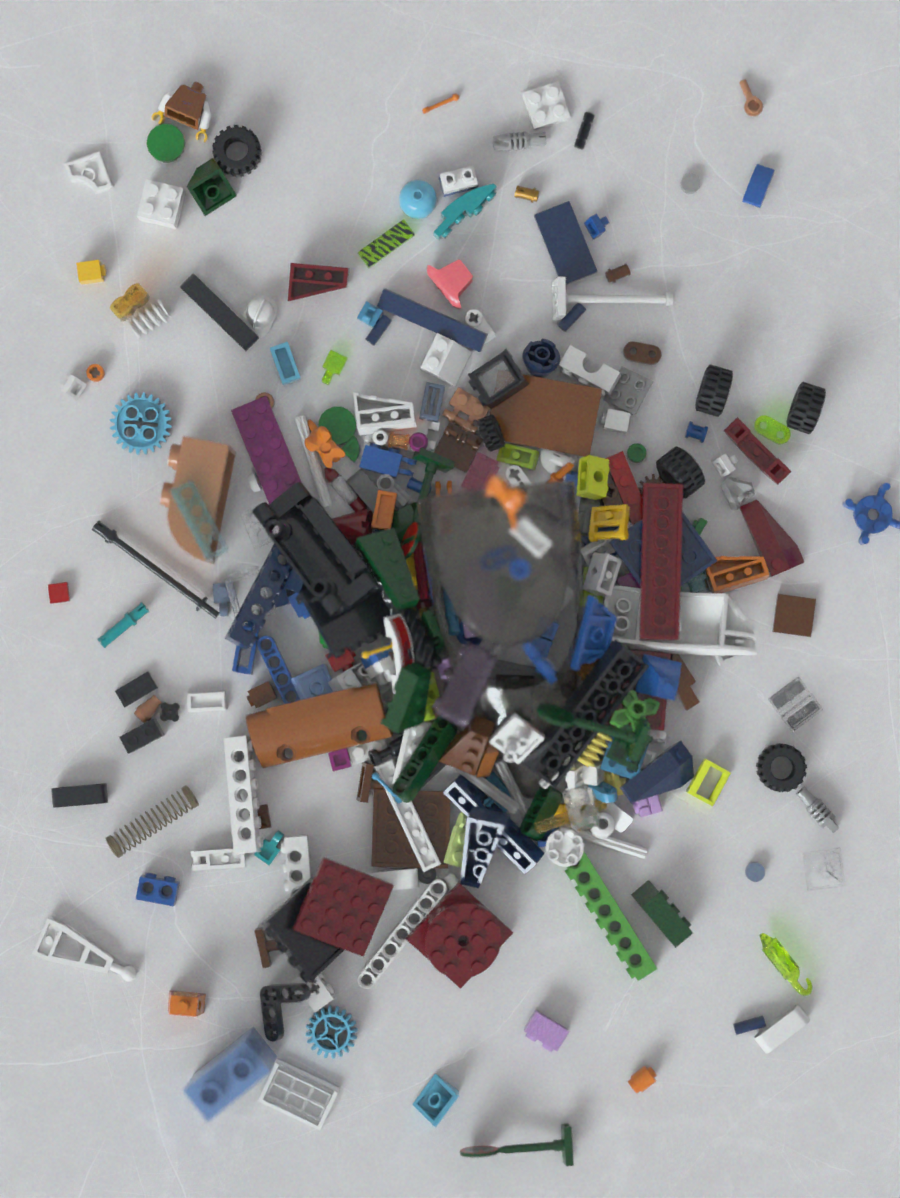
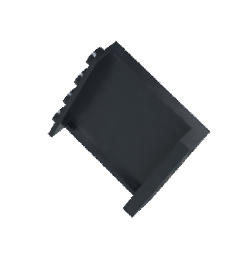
M324 585L318 587V594L324 591ZM309 589L301 591L295 598L298 605L305 604L330 651L326 656L327 659L333 656L339 658L349 649L355 651L365 642L371 644L381 635L386 637L384 618L391 616L383 601L379 589L361 603L335 617L329 615Z
M311 877L262 923V926L265 928V934L270 939L273 938L277 943L275 945L281 953L286 954L288 963L299 970L300 978L306 983L315 984L317 982L315 978L344 949L292 929L314 877Z

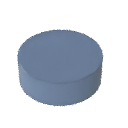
M752 862L747 865L745 874L749 880L758 882L764 878L765 869L760 863Z

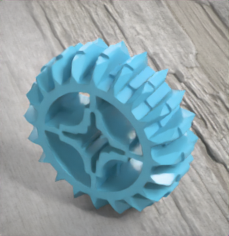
M328 1006V1012L322 1007L320 1009L321 1015L318 1012H314V1016L317 1019L309 1018L313 1025H306V1028L311 1030L306 1032V1036H312V1038L307 1040V1043L311 1044L314 1042L315 1044L311 1049L315 1050L318 1047L317 1055L324 1051V1058H327L328 1053H331V1057L334 1059L336 1056L335 1052H338V1055L342 1057V1049L348 1053L350 1050L347 1045L354 1047V1043L351 1040H357V1036L352 1033H356L358 1028H351V1026L356 1024V1021L349 1022L352 1015L349 1014L345 1017L346 1009L339 1013V1006H336L335 1012L332 1011L331 1006ZM329 1017L338 1018L344 1024L335 1025ZM323 1019L325 1030L316 1035V1026ZM329 1027L337 1030L334 1036L326 1034L329 1031ZM347 1029V1038L340 1045L338 1034ZM319 1040H330L334 1047L325 1046Z

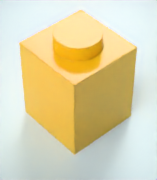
M100 260L76 263L78 279L82 285L104 282V276H107L105 264L102 265Z

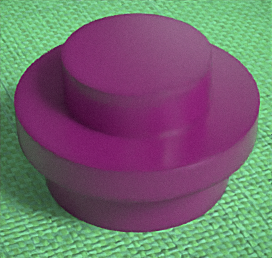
M414 433L409 439V445L412 450L419 452L421 447L427 448L428 438L423 433Z

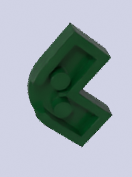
M430 609L423 612L421 620L426 625L428 637L434 642L433 653L438 655L444 648V642L438 627V618L435 614H432Z

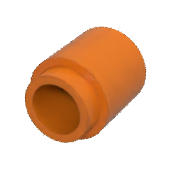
M643 1066L631 1076L628 1083L636 1093L643 1092L656 1082L655 1077L657 1074L651 1066L649 1068Z

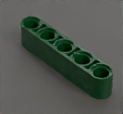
M440 715L435 719L392 786L393 793L405 803L413 801L457 734V725L447 715Z

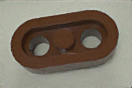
M632 341L625 345L623 355L628 361L654 365L661 359V350L655 345ZM635 348L637 353L631 354L630 349ZM650 351L655 353L654 358L649 357L648 353Z

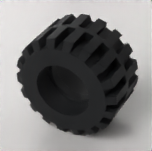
M234 125L233 128L227 126V130L223 131L222 129L219 131L220 135H216L214 138L215 143L212 145V152L215 161L227 175L231 174L233 177H236V175L243 177L245 173L249 175L252 173V169L256 170L257 164L261 161L262 150L259 140L251 129L248 130L245 126H242V128L238 125ZM234 142L245 143L248 146L247 155L241 160L229 159L226 155V150L230 144Z
M711 364L706 368L695 403L696 411L716 417L722 414L730 392L733 371Z
M802 382L798 386L786 421L787 427L810 434L814 430L821 414L826 390Z
M673 447L656 461L657 471L665 484H683V499H687L705 484L704 474L699 464L687 451L680 447Z
M777 743L768 746L759 755L758 763H756V772L760 778L759 780L767 788L777 792H789L792 789L798 788V785L803 783V778L807 774L805 772L807 764H805V757L795 747ZM779 756L787 757L792 764V771L785 779H777L771 773V764Z

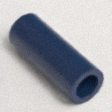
M577 303L557 325L566 332L586 311V308L581 303Z
M383 314L365 340L375 346L392 320Z
M759 1016L734 1023L733 1026L736 1035L766 1027L764 1017Z

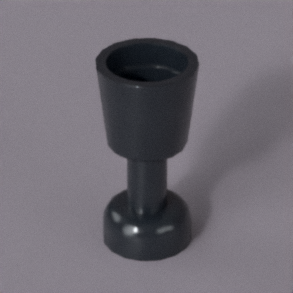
M403 735L388 743V748L378 752V750L372 749L368 751L369 758L375 767L382 763V758L389 755L393 757L399 756Z

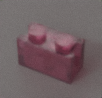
M477 452L461 484V488L482 497L486 493L487 482L490 481L492 475H497L500 469L497 466L498 461Z

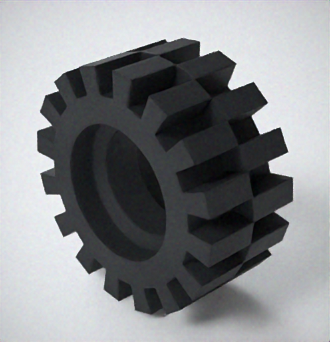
M493 414L477 420L480 435L488 451L492 452L505 447L504 435Z

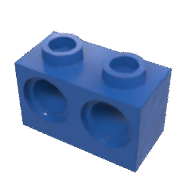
M145 873V875L140 876L136 900L169 906L176 905L180 882L175 881V877L164 876V879L156 878L157 874ZM145 882L153 884L152 892H147L144 889ZM165 885H168L172 888L171 895H165L163 893V887Z

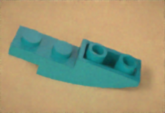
M490 184L476 188L453 201L441 212V217L444 221L434 231V236L438 240L442 237L445 239L452 232L451 227L455 223L458 225L465 218L464 213L470 218L474 214L477 216L484 208L482 205L486 201L490 202L496 196L497 186Z

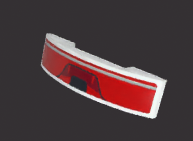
M401 614L384 618L386 637H392L396 667V673L391 675L393 688L401 667L414 663L411 637Z

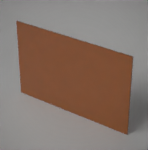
M498 370L494 394L515 381L510 372ZM522 374L529 385L491 409L490 415L493 414L496 417L506 442L585 457L590 455L602 389Z

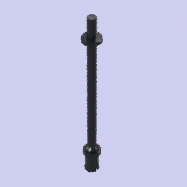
M97 521L93 526L92 531L104 538L107 544L114 543L197 605L196 611L203 609L215 619L219 616V612L206 603L207 597L199 598L118 538L117 531L109 529L101 521Z

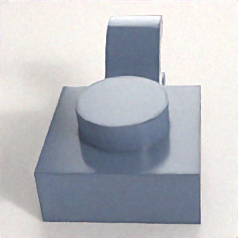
M233 583L213 584L214 603H220L219 614L220 616H229L228 603L234 602Z

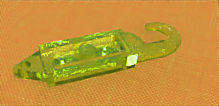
M761 933L759 936L763 946L762 951L782 977L788 980L800 995L808 996L811 994L813 986L810 979L806 978L808 988L804 989L797 981L800 976L799 966L778 939Z

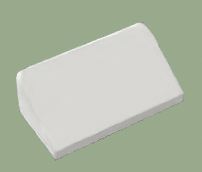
M598 800L592 807L596 814L605 812L611 815L615 821V829L620 833L634 820L614 803H604Z

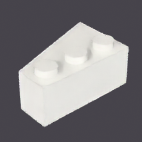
M353 392L357 430L360 435L373 434L377 430L388 432L417 428L413 403L377 398V396L372 395L366 396Z

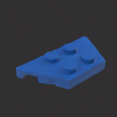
M588 595L570 666L574 670L580 669V665L584 663L590 664L603 656L610 647L617 617L600 604L597 598Z

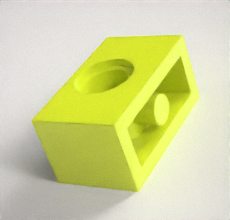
M593 455L579 458L577 496L593 500L607 497L608 474L610 471L609 459Z

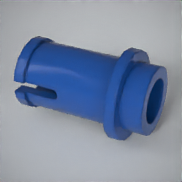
M411 477L406 488L420 493L423 482Z

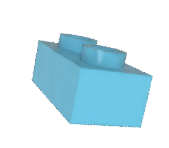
M285 342L271 347L270 351L282 384L286 385L300 380L301 377L289 343Z

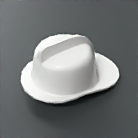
M266 295L256 296L248 303L242 316V321L257 334L259 339L267 335L277 314L275 301Z

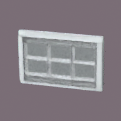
M277 1058L258 1101L317 1130H321L340 1088Z

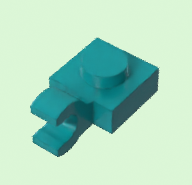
M278 830L271 841L265 838L261 852H255L254 855L267 865H270L281 850L277 847V844L284 834Z

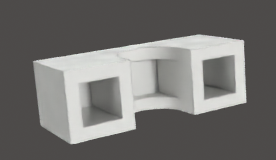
M570 345L560 361L559 367L562 369L561 372L568 377L572 375L577 377V381L584 386L589 384L595 388L602 389L601 395L603 396L605 393L610 396L621 377L620 372L604 363L599 371L595 373L587 372L584 369V364L588 359L587 354Z

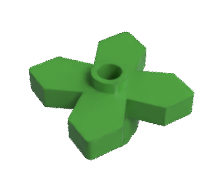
M631 690L621 702L624 709L614 711L610 724L621 728L631 722L634 732L640 717L645 718L655 715L660 702L651 698L640 701L637 698L636 692Z

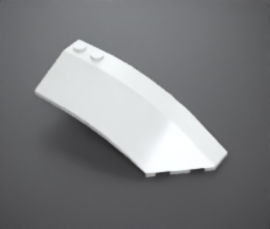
M614 585L611 597L604 596L603 605L617 617L611 644L617 639L629 650L689 655L758 654L760 634L747 621L748 619L738 607L736 608L729 600L730 598L726 593L680 592L681 632H679V640L639 639L640 588Z

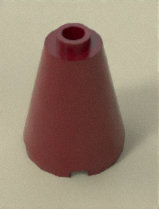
M370 509L332 518L352 545L356 544L357 538L372 534L373 513L369 511Z

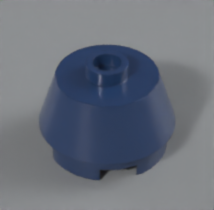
M550 340L531 341L523 351V362L528 372L535 377L548 376L560 364V353L556 345Z

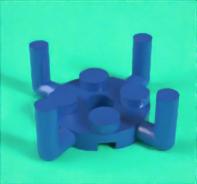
M889 483L880 485L877 495L866 496L858 501L857 504L853 503L852 499L844 500L842 503L843 507L853 511L854 520L862 531L858 540L860 545L869 543V534L882 532L889 525L900 529V521L892 518V506L884 499L886 491L891 488ZM870 509L877 511V519L871 520L868 517Z

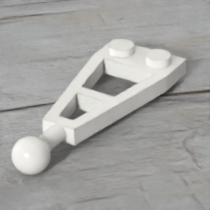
M49 917L32 953L50 962L108 973L109 970L121 974L125 981H132L137 974L134 967H123L113 963L114 958L67 925ZM63 932L85 946L80 961L53 955ZM90 951L105 959V966L86 962Z

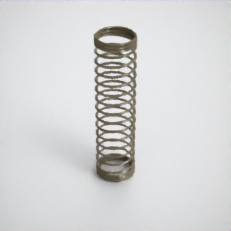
M185 785L181 788V790L186 799L188 800V802L190 803L191 808L183 800L180 793L176 791L177 795L182 800L186 811L179 805L175 797L171 794V797L177 804L181 812V815L175 810L169 799L166 798V801L171 806L176 818L172 816V814L166 808L165 804L161 801V804L167 811L171 822L163 815L159 806L155 805L157 810L162 815L166 825H164L160 821V819L157 817L156 813L152 808H150V810L156 817L160 825V828L153 822L148 812L145 811V814L154 826L155 832L148 826L144 817L140 815V818L147 826L150 835H148L145 832L140 822L137 820V818H135V821L142 830L145 839L138 833L133 823L130 822V825L136 832L140 842H138L133 837L129 828L126 825H124L125 829L134 841V845L131 844L123 830L119 828L120 833L129 845V849L123 844L118 834L114 832V835L121 843L124 852L120 848L117 841L113 838V836H107L105 838L106 842L111 851L114 853V855L120 858L121 856H123V854H126V850L131 851V846L136 847V842L138 844H141V839L146 841V835L148 837H152V833L156 834L157 829L162 830V825L164 827H167V822L172 824V818L174 820H177V815L182 817V811L184 813H188L187 807L190 810H193V808L199 806V803L196 797L194 796L193 792L190 790V788L187 785Z

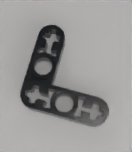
M272 984L261 989L260 1000L264 1033L267 1040L274 1042L283 1038L284 1025L281 1003L308 1000L311 991L307 984ZM283 988H285L288 991L287 998H285L282 994ZM300 990L303 992V995L295 994V991ZM268 992H269V993H274V992H275V995H274V996L268 995ZM270 1008H272L275 1012L274 1018H272L269 1014Z

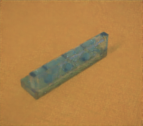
M191 480L180 487H174L169 490L206 561H210L229 551L193 481ZM191 486L194 492L192 501L184 499L180 491ZM193 504L202 507L203 513L201 518L192 515ZM202 522L211 524L212 531L210 536L201 532ZM211 540L220 541L223 549L213 553L210 549Z

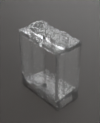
M258 566L247 569L248 572L243 574L240 571L229 573L230 577L224 579L235 617L240 610L233 582L257 576L260 571ZM262 588L263 597L268 598V591ZM275 605L270 613L267 612L266 616L277 613ZM260 609L252 611L253 614L259 615Z

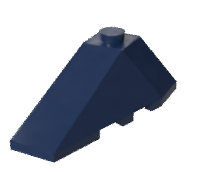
M679 741L661 753L622 785L620 789L631 803L679 789L694 777L693 757L682 741Z

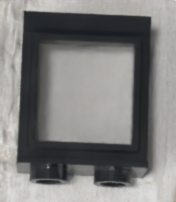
M507 349L475 371L468 373L471 379L468 381L470 386L480 394L478 396L479 401L483 406L487 405L490 409H493L529 385Z

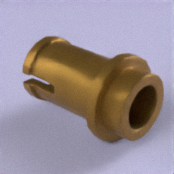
M517 185L515 198L530 200L531 203L538 201L539 190Z

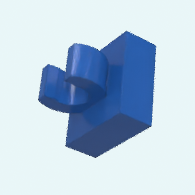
M595 214L584 224L594 240L606 231L604 227L609 224L606 216L600 219Z

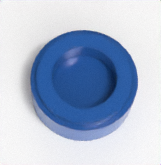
M515 559L510 564V573L517 579H523L528 576L530 565L524 559Z

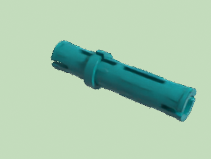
M141 602L130 613H125L124 618L101 637L97 638V640L106 648L132 625L135 626L140 618L149 613L148 608L146 609V606Z

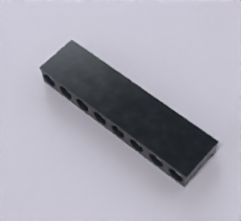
M615 639L564 705L563 709L567 710L573 717L587 719L604 725L649 665ZM641 664L640 670L634 673L636 667ZM627 680H630L627 687L622 688L624 683ZM618 695L617 700L611 704L613 697ZM606 710L604 717L599 719L600 714ZM551 723L543 733L544 740L521 763L556 788L598 732L592 731L587 735L589 729L579 727L576 724L570 727H562ZM582 741L581 747L575 750L577 744ZM570 757L568 764L563 765L564 761ZM558 772L557 778L552 781V777Z

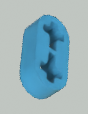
M603 781L597 786L588 785V794L604 803L617 801V789Z

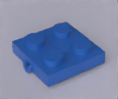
M529 642L524 644L522 647L526 655L537 667L536 670L542 673L550 684L557 680L554 675L556 671L549 660H543L544 656L535 644L533 646Z

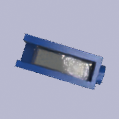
M245 623L243 629L246 632H250L251 625L249 623ZM259 629L255 635L257 640L253 647L249 646V648L244 650L236 645L232 667L233 672L253 674L260 633Z

